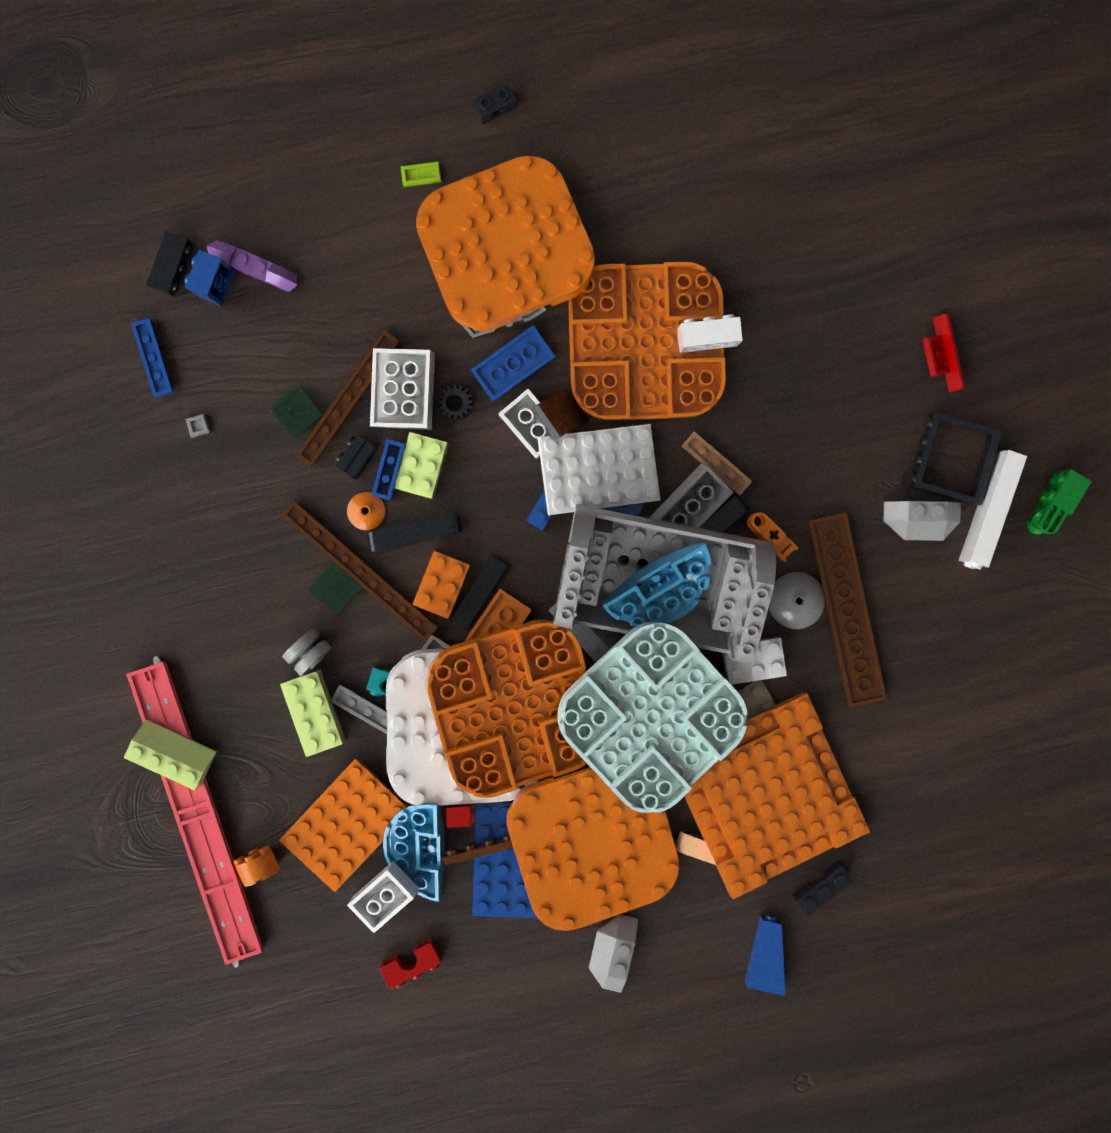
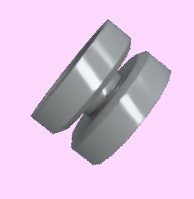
M314 628L299 638L282 656L288 664L294 663L299 658L301 659L294 668L300 676L313 669L332 648L326 640L314 646L320 637V634Z

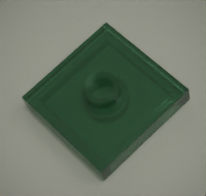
M299 385L269 409L293 439L300 436L324 415Z
M333 562L308 590L329 610L338 615L363 587Z

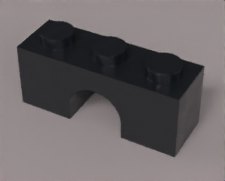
M838 861L822 872L823 877L817 883L811 886L806 884L792 895L807 916L854 882Z

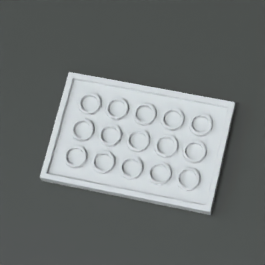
M651 424L570 433L557 440L553 436L538 437L548 515L574 512L576 504L594 508H607L660 500Z

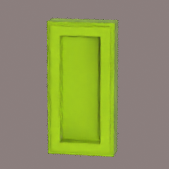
M439 161L401 166L403 187L442 182Z

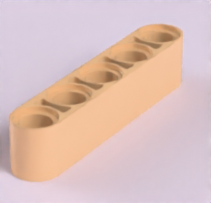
M680 830L675 843L676 851L716 865L701 836L692 833L689 835L684 833V830Z

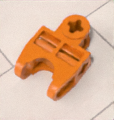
M753 513L748 516L746 520L747 527L760 540L772 542L776 556L780 560L786 562V558L794 550H798L796 544L766 514ZM755 517H758L761 521L758 527L754 523Z

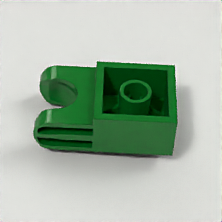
M1072 469L1054 473L1049 479L1050 484L1048 488L1040 494V501L1028 520V530L1036 535L1056 533L1066 516L1073 514L1092 481Z

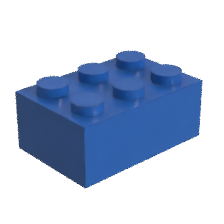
M199 250L192 259L193 266L191 272L185 277V288L201 299L222 306L235 270L223 259Z

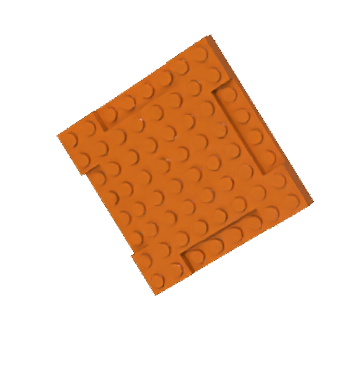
M805 692L746 719L747 728L740 743L722 761L718 760L690 786L692 789L684 796L732 899L768 883V879L833 847L837 849L870 832L855 797L851 795L822 731L823 727L811 700Z

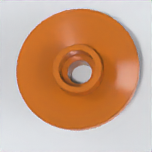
M362 492L355 495L347 507V515L350 522L361 530H372L378 527L385 517L386 510L382 499L372 496L370 492ZM364 507H367L369 509V512L366 515L362 513V509Z

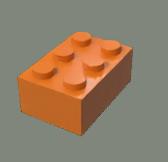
M434 551L412 605L449 619L471 565Z

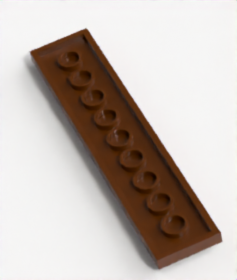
M847 513L809 520L810 535L847 705L851 708L887 700Z

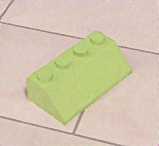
M146 719L131 740L124 758L196 790L201 787L217 751Z

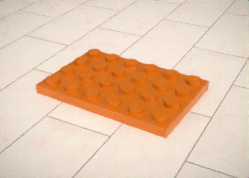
M356 757L279 841L327 886L336 892L383 842L386 827L394 816L402 809L409 807V805Z

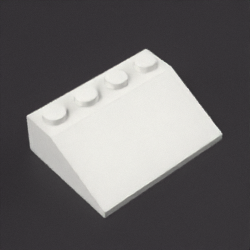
M373 348L370 426L432 430L434 352L431 350Z

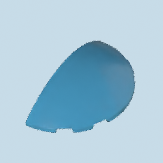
M705 543L679 549L648 564L617 587L602 603V606L615 619H621L635 627L654 621L669 624L682 618L699 603L700 595L703 590H707L710 582L711 557Z
M438 803L412 805L399 811L386 827L383 838L385 858L388 865L394 861L420 888L417 892L418 895L439 902L445 866L443 861V853H445V828L442 812Z

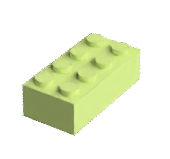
M321 670L280 684L306 757L342 745L346 741L333 703L330 702L331 698Z

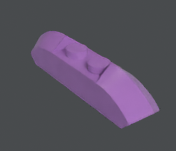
M218 240L207 245L209 254L223 259L235 270L287 292H290L297 285V274L279 265Z

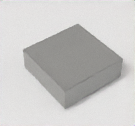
M205 414L185 419L191 438L211 433Z

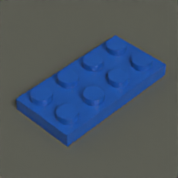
M531 326L472 368L471 372L494 402L553 360L555 355L535 327Z

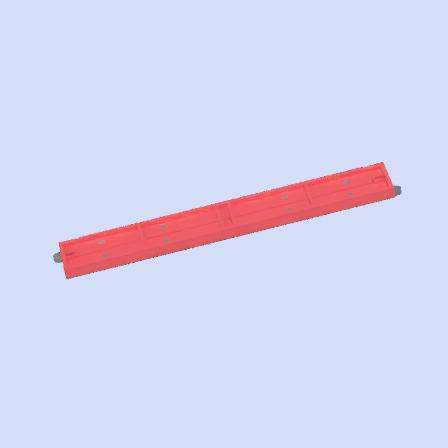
M155 656L153 659L154 665L126 674L143 723L147 719L193 740L166 661L163 662L159 656ZM161 775L225 965L232 963L234 967H238L240 960L262 953L264 947L235 867L234 859L206 777L201 787L193 790Z

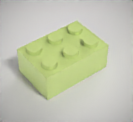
M409 432L394 488L434 499L449 444Z

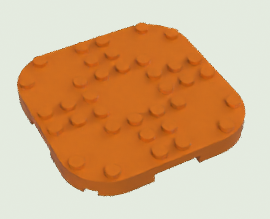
M534 156L518 157L441 187L428 195L418 210L416 227L446 306L451 316L462 326L465 325L476 331H489L514 322L516 317L549 304L555 306L576 297L587 288L594 274L595 259L593 248L560 171L543 158Z
M664 262V264L650 265L604 264L595 266L594 274L587 288L568 302L571 389L579 407L588 415L605 421L693 418L710 410L720 399L725 387L724 348L680 353L677 329L687 319H695V322L703 321V318L715 317V320L723 319V293L716 277H713L705 267L692 262Z
M550 620L530 621L452 645L440 652L430 664L426 675L427 696L449 772L455 783L463 791L465 790L473 794V796L481 798L496 797L515 791L518 786L551 775L557 777L573 772L587 764L565 740L558 725L557 714L560 701L565 692L585 673L586 669L581 647L575 636L565 627L554 626L553 621Z
M591 767L556 779L550 777L528 785L515 796V800L508 809L507 828L530 904L538 919L550 928L562 931L575 930L653 903L665 896L677 879L679 860L666 812L642 813L631 809Z

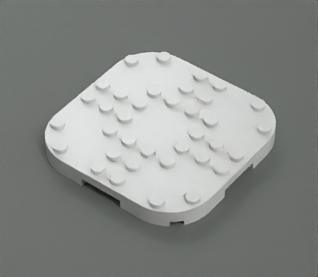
M444 649L417 650L402 657V660L391 669L386 684V767L391 786L403 800L414 805L422 803L456 805L504 802L515 800V796L523 788L538 782L536 780L518 786L515 791L491 798L476 797L465 790L463 791L455 783L449 772L426 692L428 668L434 658Z

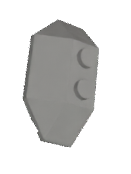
M923 501L884 502L883 521L903 540L943 541L960 523L961 503Z
M619 914L597 930L589 969L603 989L620 993L623 990L636 941L637 917Z

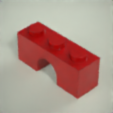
M433 938L415 946L413 952L417 961L414 964H405L399 955L381 963L379 970L389 989L393 987L399 988L406 983L405 981L411 978L415 980L421 977L423 972L427 970L433 971L440 966L442 956Z

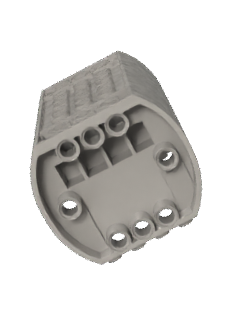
M576 504L560 579L553 625L573 629L574 624L627 634L635 626L612 617L602 606V603L624 581L644 568L637 564L639 559H646L648 564L669 553L704 542L711 557L709 570L711 578L708 588L703 590L699 597V603L689 613L669 624L684 632L697 648L727 653L730 660L752 663L756 657L775 585L776 553L774 545L768 541ZM621 555H626L629 557V561L621 563L618 558Z

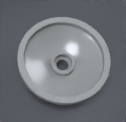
M790 572L782 575L775 581L769 611L779 624L791 629H802L814 624L820 618L825 607V598L822 586L814 577L802 572ZM798 597L802 599V603L799 605L796 604Z

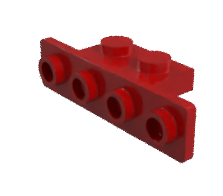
M946 313L933 318L936 336L922 340L931 377L945 374L949 392L964 389L965 383L950 317Z

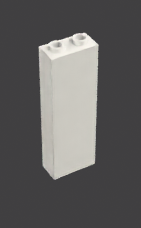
M1011 450L996 452L982 504L977 506L959 561L964 562L965 567L971 569L989 567L1027 456Z

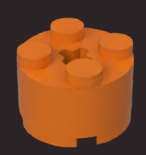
M270 845L260 849L259 847L254 848L248 852V856H241L234 860L235 867L245 887L256 884L258 880H265L273 876L280 869Z

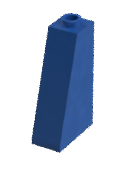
M760 915L744 982L747 988L785 996L782 924L774 915Z

